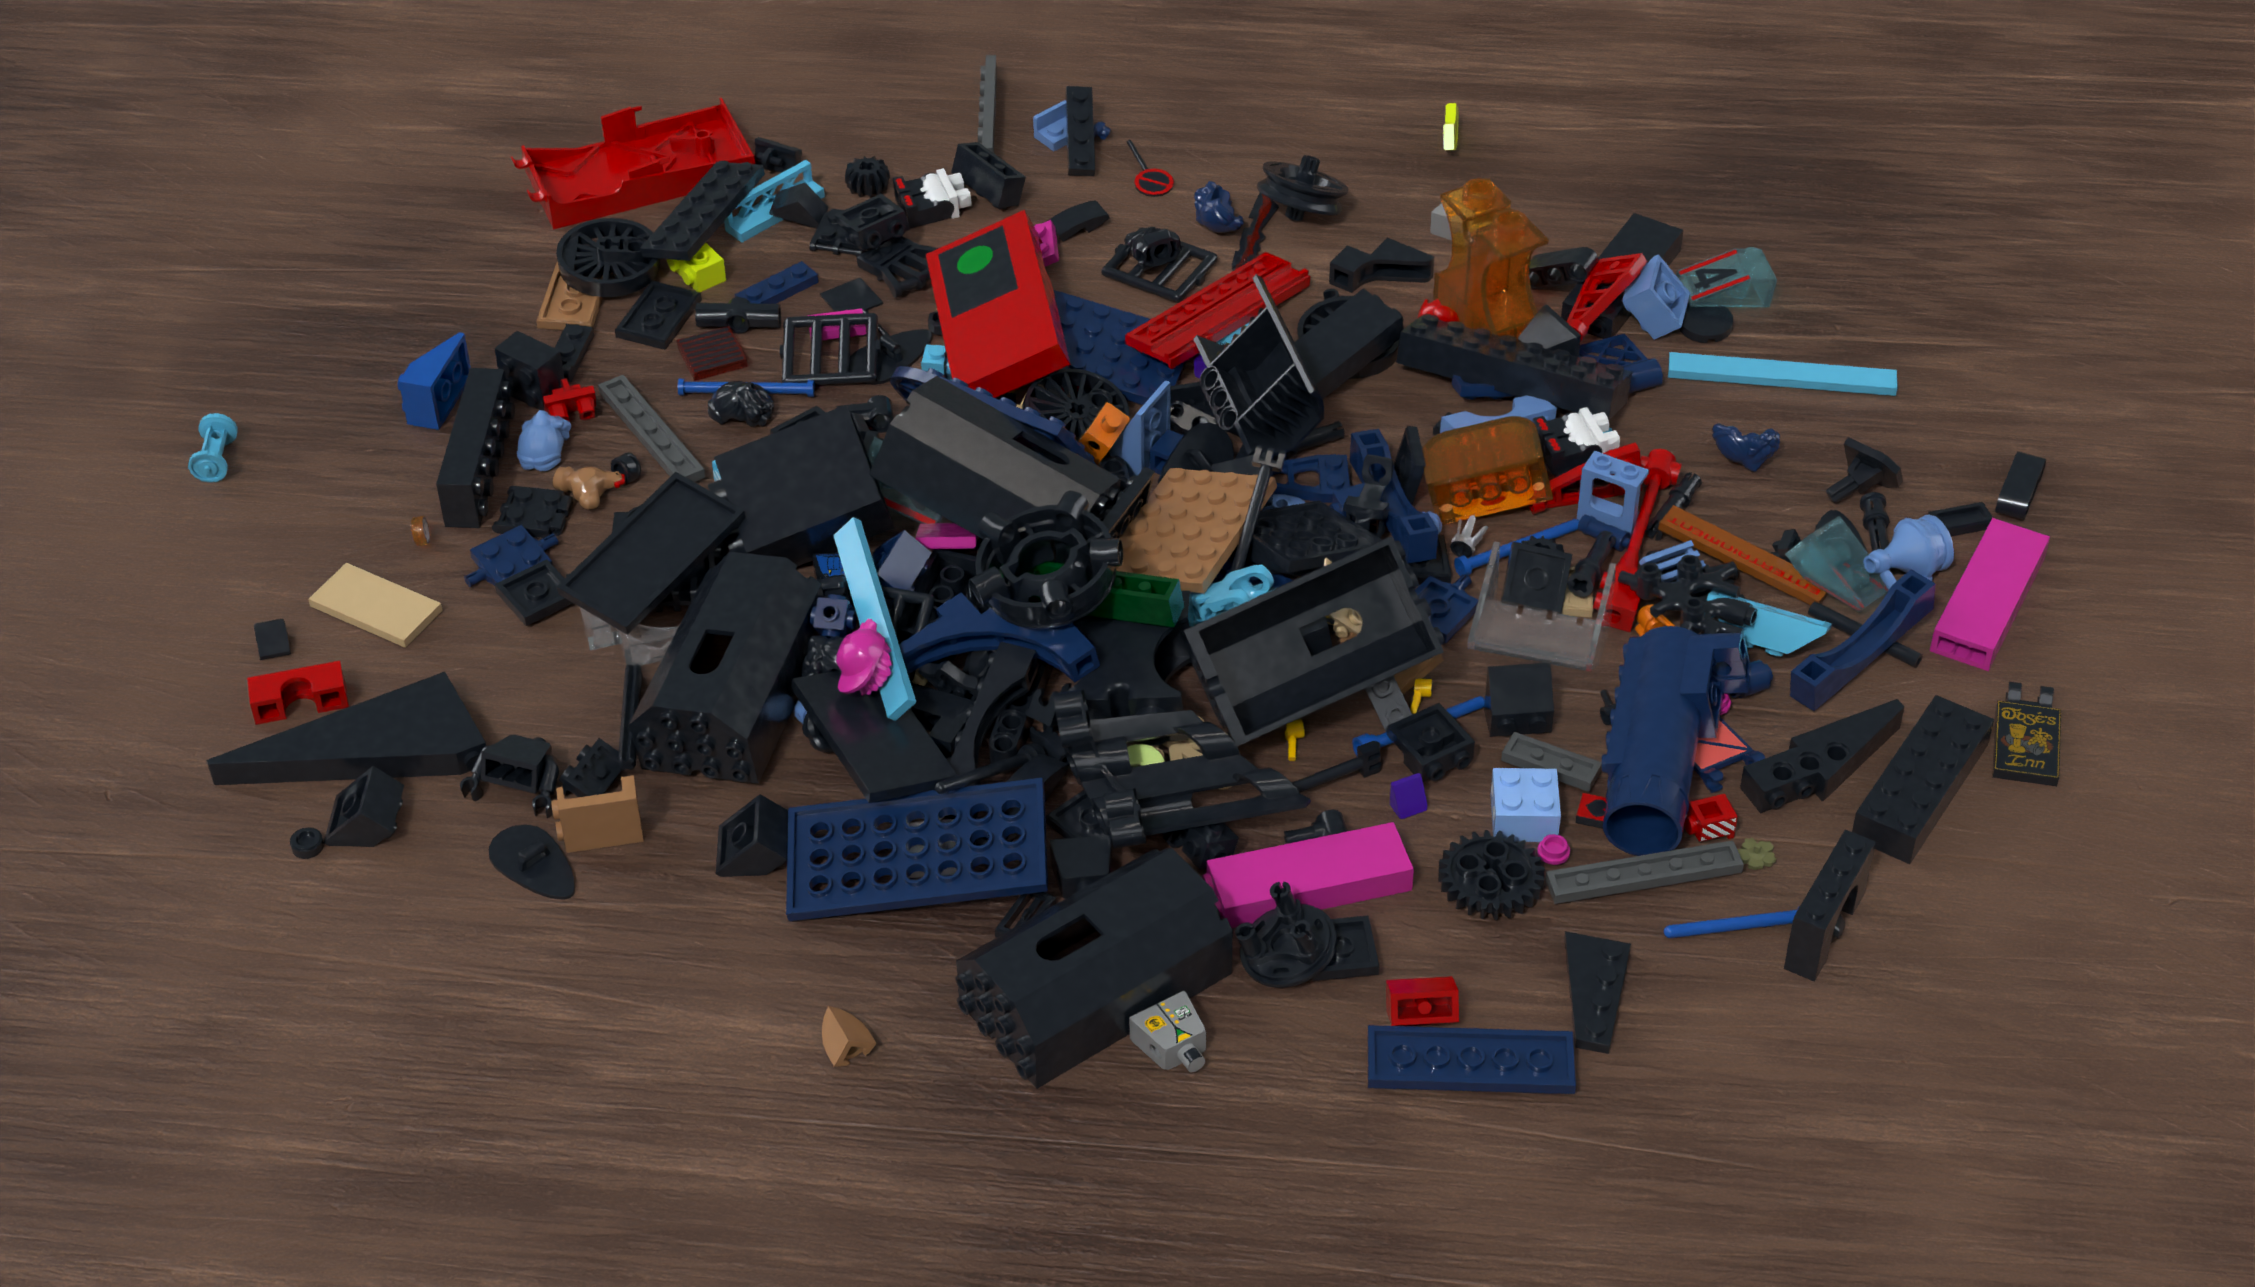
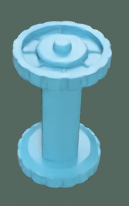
M214 413L208 414L200 420L198 431L201 437L204 438L202 450L192 454L188 463L190 473L203 482H218L226 476L228 464L222 457L225 445L232 443L238 433V427L230 417Z

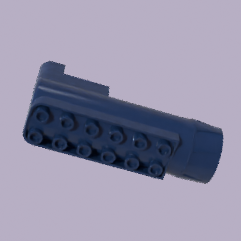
M1662 626L1649 630L1642 636L1630 637L1628 643H1624L1623 657L1625 662L1624 665L1619 666L1620 687L1615 688L1616 709H1611L1610 721L1612 729L1607 731L1606 734L1608 750L1607 754L1602 755V771L1608 774L1607 804L1603 820V831L1607 839L1618 849L1632 855L1641 856L1671 851L1679 845L1689 810V792L1698 738L1717 737L1723 694L1749 692L1751 669L1743 633L1697 634L1678 626Z

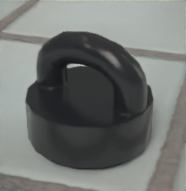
M627 452L612 460L611 472L619 471L620 474H624L625 484L627 485L640 477L641 466L637 457Z

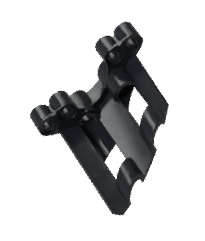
M1084 689L1053 694L1061 745L1065 750L1069 766L1078 784L1082 785L1093 807L1104 835L1111 836L1114 849L1146 844L1145 836L1302 809L1306 808L1311 802L1310 798L1300 794L1291 781L1280 772L1269 767L1259 769L1240 755L1234 741L1222 729L1213 723L1203 722L1192 710L1090 720ZM1185 734L1197 744L1203 754L1201 756L1133 767L1130 766L1127 743ZM1251 783L1262 795L1261 797L1194 808L1191 801L1192 795L1195 792Z

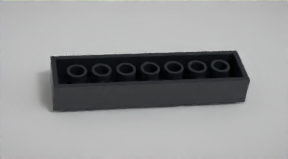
M1430 314L1420 316L1401 331L1396 361L1398 364L1453 378V374L1461 376L1464 382L1471 384L1495 386L1494 390L1519 397L1528 395L1546 400L1555 407L1579 413V409L1585 407L1589 409L1592 415L1605 412L1608 420L1627 404L1632 371L1624 370V367L1618 364L1606 365L1598 363L1592 357L1580 358L1572 356L1568 351L1561 349L1553 351L1543 348L1544 346L1539 343L1520 342L1513 336L1494 335L1489 330L1483 328L1471 329L1465 327L1461 322H1445L1439 320L1437 316Z

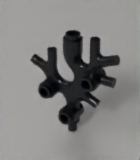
M1685 555L1678 562L1676 582L1661 581L1662 573L1654 563L1642 564L1635 574L1621 571L1619 574L1618 582L1629 585L1632 591H1636L1638 597L1645 600H1652L1658 597L1662 600L1650 607V613L1653 617L1657 618L1670 611H1680V627L1697 634L1704 632V634H1744L1743 628L1712 619L1716 617L1741 627L1746 625L1753 626L1755 623L1757 609L1753 608V605L1732 598H1717L1703 601L1698 597L1691 596L1693 592L1698 590H1711L1738 598L1741 587L1725 582V580L1735 575V569L1732 565H1727L1712 573H1702V563L1699 561V558L1694 555Z

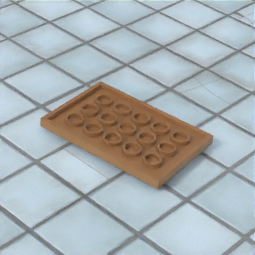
M1170 468L1149 496L1148 503L1141 507L1137 517L1131 521L1124 534L1120 537L1123 544L1122 566H1116V571L1179 579L1181 591L1204 594L1239 543L1258 475ZM1270 477L1261 510L1277 488L1275 477Z

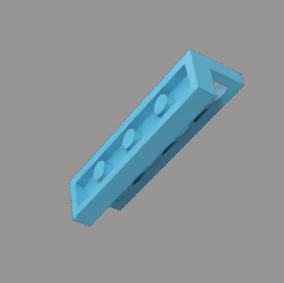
M804 160L753 188L736 207L742 206L738 215L733 217L731 213L724 221L725 231L740 242H744L784 220L783 218L769 215L776 196L773 193L777 186L782 183L784 184L781 190L806 182L820 199L824 198V188L812 180L811 163ZM803 172V179L794 184L798 174ZM763 195L759 203L755 206H752L755 199L758 196Z

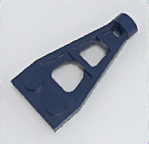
M1314 455L1285 460L1281 473L1287 475V483H1277V488L1273 494H1286L1303 500H1320L1323 503H1332L1333 491L1350 487L1347 455ZM1273 471V475L1281 474L1280 472ZM1316 471L1319 476V485L1311 487L1297 484L1294 481V475L1299 472Z

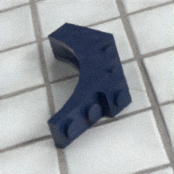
M962 593L947 600L936 609L939 616L938 620L928 624L924 629L899 644L908 674L924 664L950 655L970 651L997 650L1000 642L1036 650L1038 659L1058 668L1074 683L1100 666L1095 647L1073 623L1051 629L1020 627L1002 619L991 607L981 614Z

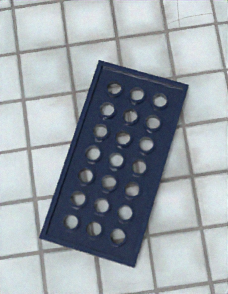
M1043 778L967 786L945 794H938L936 790L872 803H868L866 799L788 808L786 915L789 921L1048 891ZM1011 807L1020 808V811L1015 815L1004 814ZM976 812H988L987 816L982 819L972 818ZM946 815L956 816L952 822H940ZM914 819H924V822L917 827L909 826ZM884 822L892 823V826L887 830H877L879 825ZM849 827H861L860 830L854 834L845 833ZM819 830L829 831L822 838L813 837ZM1017 833L1021 835L1014 842L1005 841L1010 834ZM980 837L989 839L984 845H973V842ZM947 841L956 842V845L951 849L945 850L941 848ZM915 845L925 846L924 849L918 853L909 852L911 847ZM882 849H892V852L886 857L876 856ZM852 852L860 853V856L853 861L845 860L848 854ZM817 857H828V860L823 864H813ZM1019 860L1022 862L1017 868H1006L1010 861ZM977 865H989V868L984 872L977 873L973 871ZM947 868L957 869L951 876L941 875ZM921 871L925 873L918 880L909 879L914 872ZM881 876H892V879L888 883H877V880ZM851 879L860 880L859 884L855 887L847 888L844 886ZM818 883L828 884L822 891L812 890Z

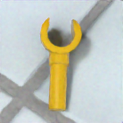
M1418 678L1415 680L1414 696L1410 706L1412 714L1417 712L1421 697H1431L1432 679Z
M1301 719L1286 724L1285 738L1288 740L1289 761L1296 760V739L1303 738L1305 735Z

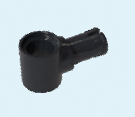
M1332 809L1320 813L1315 822H1312L1309 827L1284 831L1285 844L1347 832L1348 829L1342 813L1339 810Z

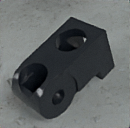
M1175 400L1170 405L1171 431L1185 435L1190 428L1200 423L1218 425L1215 417L1181 401Z

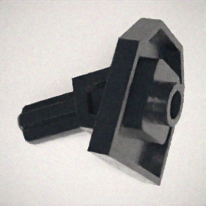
M1847 437L1844 442V449L1848 464V476L1827 488L1826 493L1832 502L1838 503L1856 490L1862 494L1876 484L1886 488H1899L1903 482L1901 468L1881 451Z

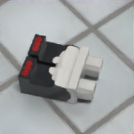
M943 168L936 170L937 174L927 173L921 178L905 181L903 176L892 178L895 201L905 211L910 229L942 221L950 216L952 219L960 217L959 209L972 206L971 194L968 188L964 189V181L960 173L947 176Z
M1585 407L1579 409V413L1570 412L1557 419L1547 421L1544 416H1540L1532 420L1531 440L1536 447H1540L1541 456H1543V460L1547 463L1552 475L1569 471L1587 462L1594 451L1605 453L1620 446V436L1616 430L1603 433L1609 431V420L1605 412L1592 415L1589 409Z

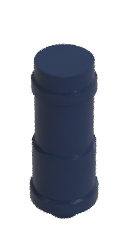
M1586 514L1580 519L1578 530L1583 534L1597 539L1600 532L1609 531L1613 533L1609 541L1613 536L1616 537V543L1613 548L1620 552L1625 548L1628 549L1630 532L1608 525Z

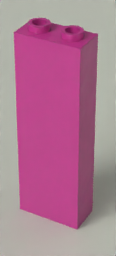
M1992 518L1934 629L1930 652L1989 671L2045 559L2050 536Z
M1394 822L1207 860V874L1202 875V878L1213 888L1218 902L1214 904L1220 913V919L1227 918L1231 928H1236L1245 922L1253 924L1260 916L1276 908L1275 901L1270 895V888L1276 882H1280L1281 885L1283 882L1289 883L1295 899H1299L1301 904L1311 905L1322 910L1412 891L1414 868Z

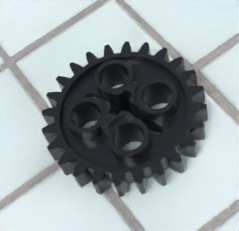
M1485 830L1484 837H1479L1473 831L1470 840L1462 835L1460 836L1459 844L1451 842L1450 850L1443 851V858L1439 860L1438 882H1441V892H1447V901L1457 900L1456 909L1467 906L1468 915H1472L1475 911H1480L1481 919H1484L1487 913H1492L1494 920H1498L1499 913L1503 912L1507 918H1511L1513 909L1519 914H1523L1524 905L1531 908L1533 907V900L1540 898V891L1543 890L1545 871V867L1541 866L1542 858L1535 857V848L1525 849V840L1515 843L1514 834L1505 839L1502 838V831H1498L1495 837L1491 836L1488 830Z

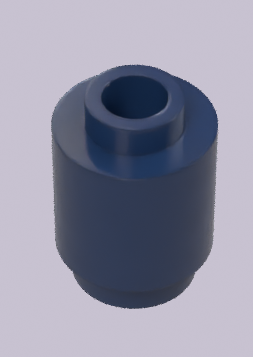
M1760 660L1750 662L1751 678L1749 692L1728 694L1732 698H1744L1769 689L1773 680L1770 667Z

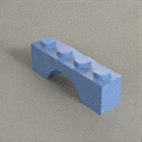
M1526 395L1514 398L1512 411L1505 415L1480 416L1463 411L1441 417L1439 442L1456 457L1460 458L1532 439L1533 418L1544 416L1547 421L1555 419L1557 408L1546 400Z

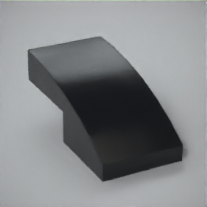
M1094 200L1068 208L1049 220L1056 227V235L1064 242L1082 228L1090 233L1110 219V217L1100 204Z

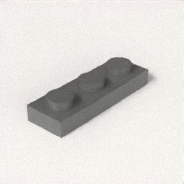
M1516 732L1512 734L1502 751L1501 761L1520 768L1557 769L1559 782L1588 792L1593 787L1602 768V762Z

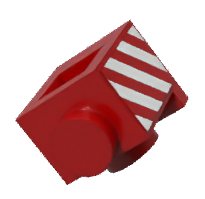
M1720 794L1689 802V810L1684 826L1686 832L1689 835L1695 834L1699 842L1723 836L1731 839L1735 835L1738 816L1726 795Z

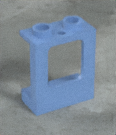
M1594 451L1582 468L1577 519L1580 520L1585 514L1593 516L1608 525L1630 532L1631 539L1639 514L1638 504L1641 484L1649 474V470ZM1594 478L1623 487L1625 490L1624 505L1621 506L1593 496Z

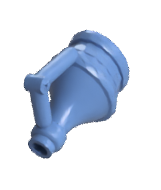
M1924 515L1919 519L1905 518L1896 525L1892 540L1884 550H1874L1864 558V567L1869 573L1880 574V578L1888 591L1897 581L1889 570L1890 568H1896L1905 573L1912 569L1932 581L1933 573L1946 570L1952 564L1954 558L1953 541L1944 523L1936 516Z

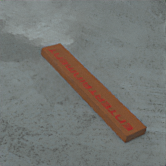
M1675 505L1672 506L1659 523V530L1683 542L1692 540L1693 547L1725 563L1734 561L1737 569L1809 605L1814 601L1821 604L1829 592L1806 579L1807 575L1830 589L1832 588V583Z

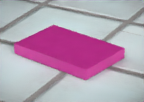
M955 523L920 524L915 539L927 549L975 548L978 536Z

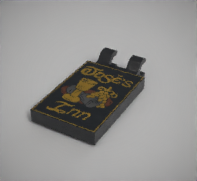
M2009 681L2005 701L1998 700L1996 705L1992 778L2057 787L2060 765L2061 709L2052 708L2054 688L2041 686L2040 697L2037 698V702L2020 700L2022 683Z

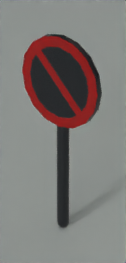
M1128 140L1129 148L1143 169L1135 178V188L1141 194L1151 197L1163 196L1169 193L1174 185L1173 177L1162 169H1148L1132 141Z

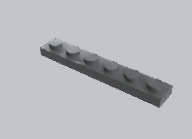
M986 55L985 65H981L978 142L994 153L997 66L996 55Z
M624 375L598 385L600 395L670 477L677 472L693 482L705 478L704 468Z
M1731 840L1546 871L1545 881L1554 904L1742 873L1744 863L1734 841Z

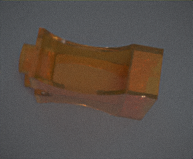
M1489 178L1471 179L1462 187L1440 194V200L1446 212L1451 231L1452 255L1447 269L1435 273L1433 299H1439L1442 305L1448 306L1457 312L1460 322L1465 327L1471 329L1483 328L1489 330L1491 334L1498 336L1509 335L1518 340L1520 334L1538 313L1529 279L1531 256L1536 248L1547 245L1549 239L1525 214L1511 209V200Z

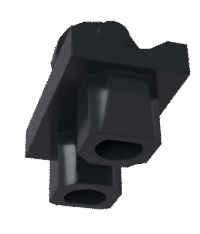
M761 137L755 138V164L763 165L764 170H775L782 173L801 163V149Z
M1394 676L1364 688L1385 732H1387L1388 725L1412 715Z

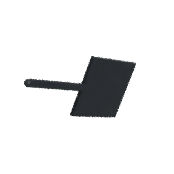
M861 278L820 293V296L834 312L862 308L863 313H869L867 310L883 304V301ZM878 323L880 334L889 337L890 335Z

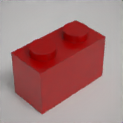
M1453 976L1386 980V1012L1391 1026L1459 1022V991Z

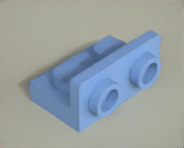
M1066 100L1033 117L1034 138L1053 152L1067 145Z

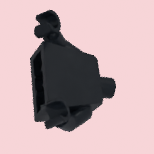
M509 735L495 744L485 746L471 770L472 777H466L460 782V789L464 798L469 791H471L473 801H477L482 797L483 791L479 785L480 780L534 794L539 791L541 794L532 801L534 815L537 816V811L540 807H546V817L550 818L553 814L550 795L554 794L559 775L557 760L555 756L551 755L552 746L541 737L531 739L518 735Z

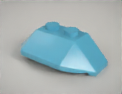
M1711 591L1707 596V601L1717 598H1732L1752 604L1753 608L1757 609V617L1753 626L1746 625L1741 627L1720 618L1718 620L1743 628L1746 647L1761 646L1766 648V653L1775 656H1783V653L1789 654L1826 634L1832 626V623L1741 597L1734 598L1715 591Z

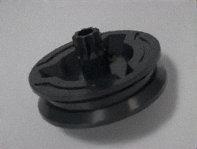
M1304 155L1300 165L1276 161L1265 162L1262 169L1267 178L1257 184L1258 191L1263 195L1287 205L1285 216L1296 221L1303 220L1305 211L1323 215L1340 214L1343 207L1338 198L1348 193V187L1344 183L1325 173L1319 172L1320 160L1310 155Z

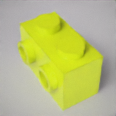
M707 243L700 248L690 261L667 259L670 269L673 272L676 271L682 277L685 284L690 285L697 292H702L726 281L724 259Z

